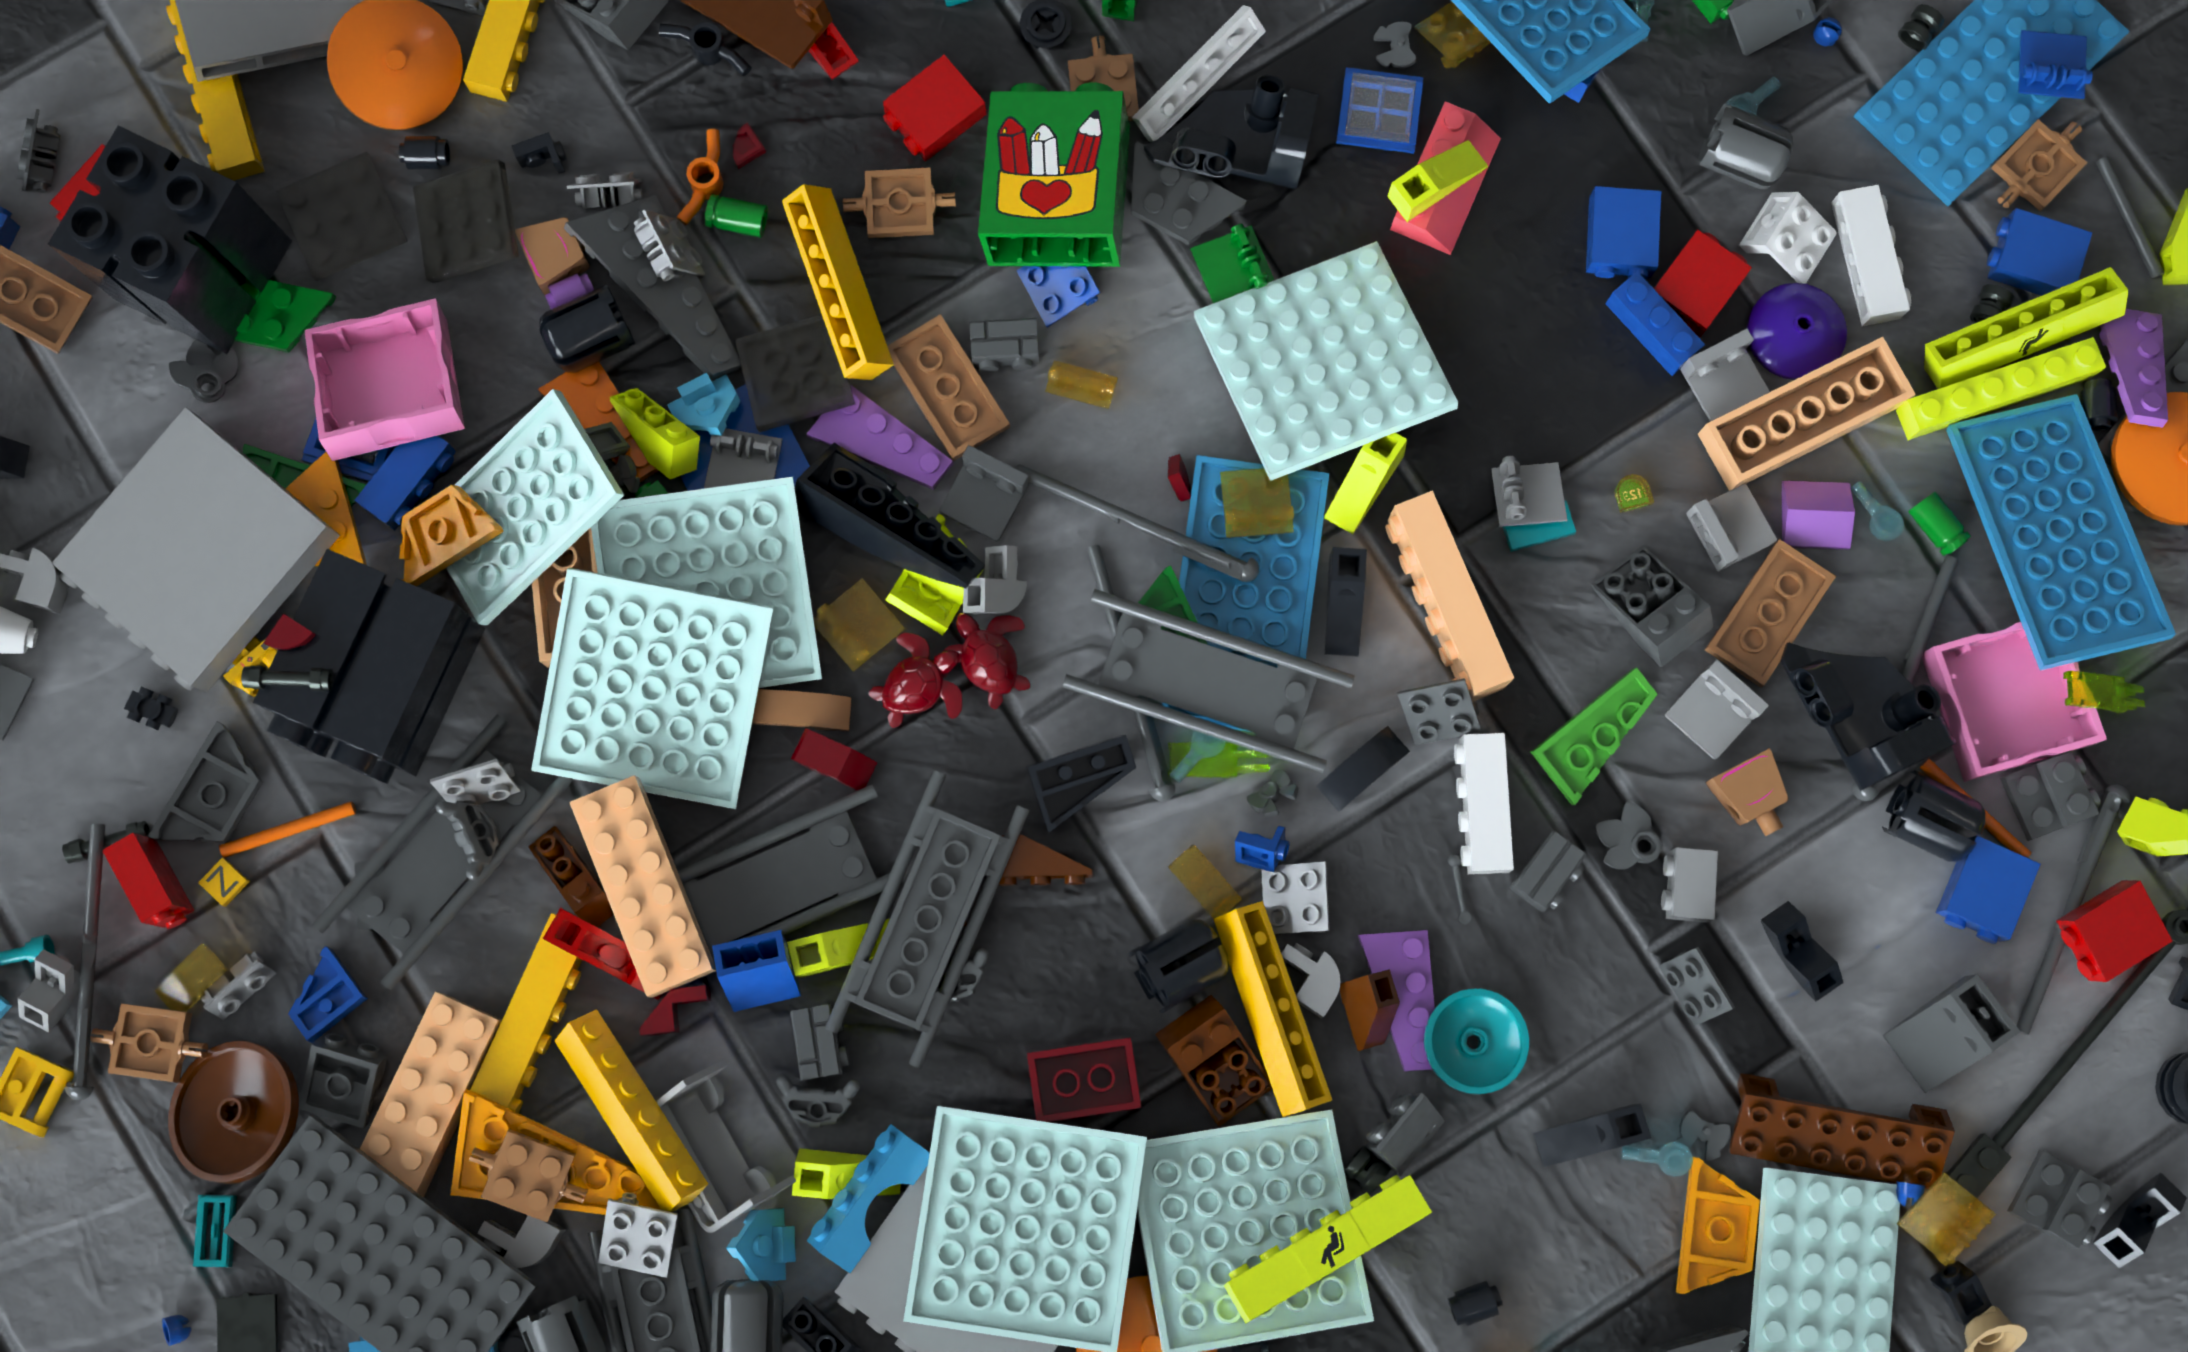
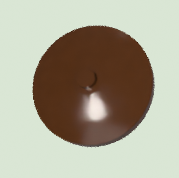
M232 1041L210 1048L206 1051L208 1053L205 1058L198 1057L190 1064L174 1090L168 1115L170 1141L177 1158L184 1167L202 1179L224 1184L250 1180L272 1166L290 1142L296 1127L299 1111V1095L296 1080L284 1059L265 1046L246 1041Z

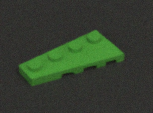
M1637 667L1632 668L1530 751L1571 805L1577 804L1582 797L1581 794L1600 773L1601 767L1620 746L1621 740L1634 727L1657 696V692Z

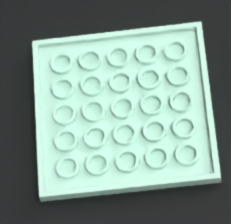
M1377 241L1271 281L1262 288L1250 289L1194 311L1197 325L1270 481L1458 409V401Z
M793 477L619 500L591 526L598 573L774 607L759 688L822 679Z
M570 567L567 568L531 771L604 785H612L635 775L641 780L647 793L736 809L774 607Z
M937 1106L903 1322L1101 1352H1117L1147 1137Z
M1332 1109L1147 1140L1137 1214L1162 1352H1203L1374 1321L1361 1256L1246 1324L1224 1287L1231 1280L1228 1274L1246 1263L1251 1269L1262 1262L1259 1255L1277 1245L1281 1251L1292 1244L1289 1238L1308 1227L1310 1233L1322 1227L1320 1219L1335 1210H1338L1340 1215L1352 1209Z

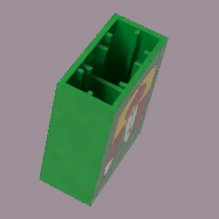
M1089 82L1079 85L1075 91H1048L1039 84L1019 83L1014 85L1010 91L991 92L978 235L988 266L1120 267L1130 123L1123 91H1114L1111 87L1102 83Z

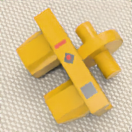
M254 636L232 662L235 666L224 674L223 677L230 684L239 689L241 688L249 695L255 697L259 689L244 688L242 686V670L245 666H262L264 668L268 666L270 668L278 650L263 644Z

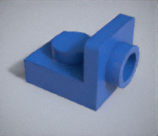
M1278 826L1272 840L1264 838L1259 834L1239 831L1235 839V862L1274 873L1279 861H1285L1289 851L1290 842L1285 840V827Z

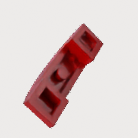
M562 908L559 909L543 937L545 941L645 993L624 941ZM660 994V995H658V996H656V997H653V998L659 1000V998H660V996H661L662 994Z

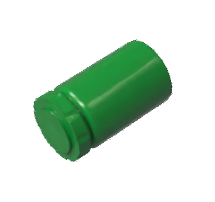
M711 194L705 210L706 227H716L717 229L762 238L768 219V205L724 196L720 198L719 195Z
M1936 491L1908 511L1935 547L1941 549L1939 552L1943 557L1954 552L1971 537L1968 531H1964V526Z

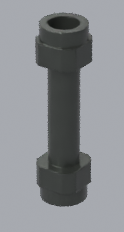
M245 666L241 676L242 686L252 689H264L265 685L310 686V689L313 691H325L332 689L334 680L332 669L311 668L310 672L266 671L262 666Z
M146 821L127 824L126 830L105 835L104 849L133 832L148 837L150 833L148 823ZM76 839L63 844V855L68 864L88 860L90 840L84 842L82 839Z

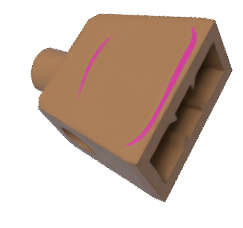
M565 217L514 230L538 286L544 295L550 293L549 285L575 274L579 276L590 267L583 252L586 247L575 236L571 237L564 230L565 223L569 222L568 218Z
M1770 748L1705 782L1738 825L1741 826L1756 819L1765 836L1784 827L1774 808L1789 800Z

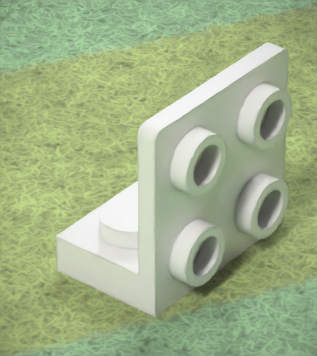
M1799 192L1771 193L1739 246L1746 253L1770 254L1797 283L1806 284L1836 236V230Z

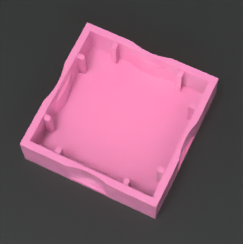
M436 298L389 309L371 317L348 319L304 330L309 368L315 381L314 406L319 440L332 461L465 429L448 323Z
M2021 622L2015 623L2001 631L1976 634L1933 646L1926 650L1922 656L1931 686L1938 692L1941 699V706L1939 708L1941 716L1957 742L1952 745L1964 782L2061 755L2069 751L2089 747L2107 740L2092 695L2082 679L2078 662L2040 671Z

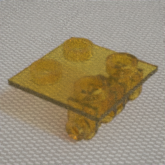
M1453 2L1414 26L1420 34L1445 55L1441 58V61L1447 69L1458 67L1461 62L1466 60V55L1472 58L1474 50L1479 53L1491 43Z
M1265 468L1220 472L1226 538L1294 533V508L1291 506L1288 474L1270 481Z
M863 578L830 605L827 603L823 604L817 610L818 615L813 618L816 629L853 672L905 630L904 626Z
M1943 1172L1897 1222V1225L1936 1255L1935 1257L1943 1265L1947 1266L1951 1263L1954 1264L1956 1262L1955 1258L1966 1247L1969 1248L1971 1246L1969 1243L1978 1238L1977 1235L1987 1224L1990 1225L1992 1223L1991 1220L1996 1213Z

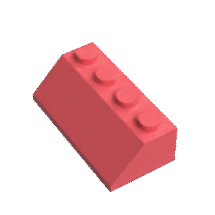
M1445 101L1418 164L1469 140L1489 167L1501 138L1475 113ZM1488 168L1408 222L1397 210L1390 230L1451 255Z

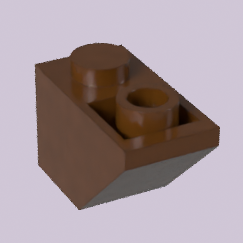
M1390 969L1340 983L1339 991L1357 1051L1385 1044L1400 1004Z

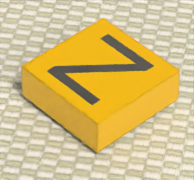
M222 857L198 884L217 902L226 907L250 881L226 858Z

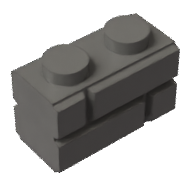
M1036 318L970 322L971 358L974 368L979 367L981 372H995L999 370V366H1012L1014 370H1028L1032 368V364H1039Z
M1552 830L1538 846L1509 888L1541 912L1546 911L1549 907L1554 910L1566 895L1562 888L1570 879L1572 882H1575L1586 866L1581 862L1586 854Z
M832 1004L790 1011L800 1081L843 1075V1067L849 1066L846 1045L840 1046L838 1034L824 1029L834 1007ZM843 1022L838 1032L844 1031Z

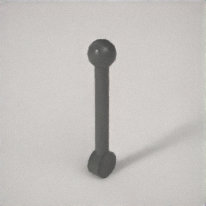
M1452 854L1448 858V863L1453 868L1461 912L1458 915V921L1462 925H1467L1471 923L1472 915L1467 911L1459 869L1461 858L1457 854Z

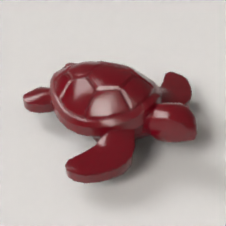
M959 613L956 626L959 634L965 639L964 644L951 645L943 651L954 650L959 653L957 664L961 662L962 670L970 682L989 692V706L994 710L998 709L1003 702L1002 694L1010 693L1013 688L1018 691L1030 689V681L1026 677L1017 674L1018 664L1015 650L1009 641L1003 637L1006 633L1022 631L1025 628L1024 622L1019 617L1001 615L993 618L986 630H980L977 621L972 616L966 613ZM949 673L943 674V679H945Z
M913 633L900 634L896 639L897 643L909 650L912 657L899 662L890 672L885 686L873 687L869 691V696L876 701H882L883 707L890 711L888 721L892 728L902 724L904 714L926 711L938 701L939 697L945 702L948 717L950 719L958 717L963 707L962 692L954 683L943 680L942 675L949 673L957 665L959 653L954 650H945L931 660L930 645L924 638Z

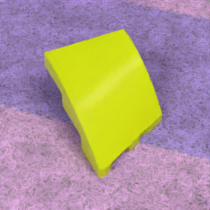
M938 513L935 519L942 525L941 530L949 538L954 537L945 526L946 519ZM958 538V540L966 547L963 541L960 538ZM904 569L885 600L943 636L963 603V588Z

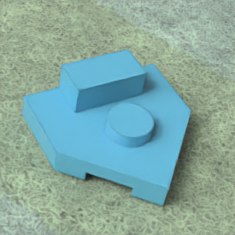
M705 373L677 387L681 398L667 404L674 417L694 432L695 430L708 431L710 435L722 436L727 427L725 422L731 412L736 411L741 400L727 375L711 381L708 374Z
M784 1208L750 1210L743 1222L745 1224L737 1237L731 1239L726 1249L733 1258L739 1259L745 1267V1274L751 1281L786 1280V1263L796 1262L795 1226H785Z

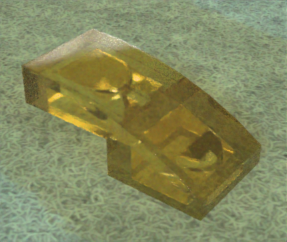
M1194 844L1167 866L1213 920L1226 914L1242 900L1238 893Z
M201 944L170 973L155 993L170 1010L186 1012L205 995L204 991L228 969L206 944Z

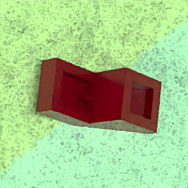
M805 728L791 757L792 760L810 770L831 777L855 791L867 786L878 763L848 746Z
M701 985L670 989L639 1028L640 1036L647 1037L679 1033L677 1005L711 1001L710 987Z

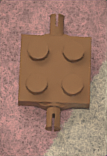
M1097 36L1091 38L1093 56L1086 59L1068 60L1071 91H1075L1079 85L1089 82L1108 85L1114 91H1123L1129 121H1134L1132 117L1139 111L1133 53L1122 55L1106 54L1105 37L1099 36L1100 48H1098Z
M2038 119L1991 168L2009 186L1998 197L1999 204L2010 196L2002 205L2004 208H2009L2021 196L2041 212L2088 163L2075 152L2070 143L2082 132L2081 126L2079 125L2070 134V131L2078 124L2071 122L2059 134L2050 130Z
M931 168L865 171V189L862 198H843L844 213L864 212L867 219L868 238L934 235L933 218L936 207H956L955 192L935 194L931 180Z
M121 1004L118 1021L113 1030L94 1028L91 1034L103 1035L104 1037L90 1036L92 1043L109 1045L111 1057L108 1073L179 1083L186 1055L205 1058L208 1053L195 1051V1048L208 1050L207 1043L189 1041L188 1033L192 1013Z
M511 1129L507 1131L502 1146L495 1154L474 1147L469 1158L470 1162L472 1161L489 1168L488 1181L481 1198L547 1223L555 1205L562 1196L583 1203L588 1189L568 1183L569 1169L575 1153Z

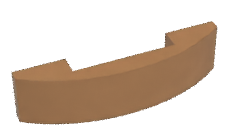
M759 689L752 724L815 728V730L849 732L852 698L813 692Z

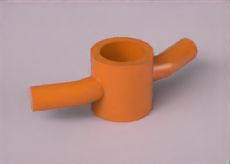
M708 129L706 131V157L694 159L687 167L686 175L693 194L691 200L676 217L686 226L701 209L704 200H709L711 194L719 195L723 189L724 182L717 165L720 157V131L718 129ZM709 173L714 176L708 183L696 182L702 174Z

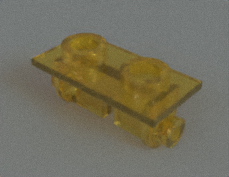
M1054 360L1053 365L1049 369L1045 392L1109 409L1118 377Z

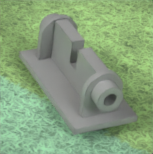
M256 951L251 955L247 953L230 969V972L235 977L234 980L230 981L227 976L223 975L204 991L205 995L201 998L205 1003L203 1007L224 1020L230 1014L236 1012L241 1004L256 991L263 988L267 981L277 973L263 963L264 959Z

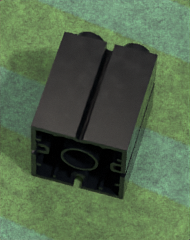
M118 125L86 178L100 193L92 196L79 190L48 245L114 300L165 325L168 323L175 330L227 355L236 340L238 326L245 314L249 315L256 303L241 288V285L247 283L262 292L267 282L273 276L292 240L237 182L183 156L179 159L171 150Z
M326 549L293 618L294 621L316 635L306 645L288 650H278L268 671L310 672L311 668L332 669L334 677L333 687L331 690L313 691L310 689V686L265 685L264 689H259L253 703L274 714L267 729L268 732L300 748L326 758L333 742H336L337 745L331 759L349 766L350 769L385 784L389 783L395 768L416 777L485 628L478 624L455 602L396 578L392 587L387 586L383 583L387 576L386 573Z

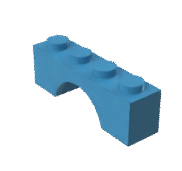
M890 1124L887 1130L878 1136L874 1148L866 1159L857 1165L853 1177L845 1188L836 1194L832 1206L824 1217L815 1223L811 1235L806 1241L826 1258L851 1273L871 1245L865 1231V1216L872 1200L881 1191L897 1184L914 1185L928 1166L930 1152Z

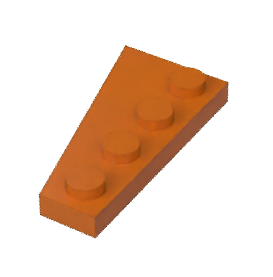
M600 362L575 373L565 372L538 389L544 397L552 389L561 391L584 429L612 422L630 446L625 455L631 457L635 463L636 477L640 478V482L659 471L647 461L611 404L610 397L619 394ZM618 456V457H615V458H611V460H612L616 465H617V461H618L619 456Z

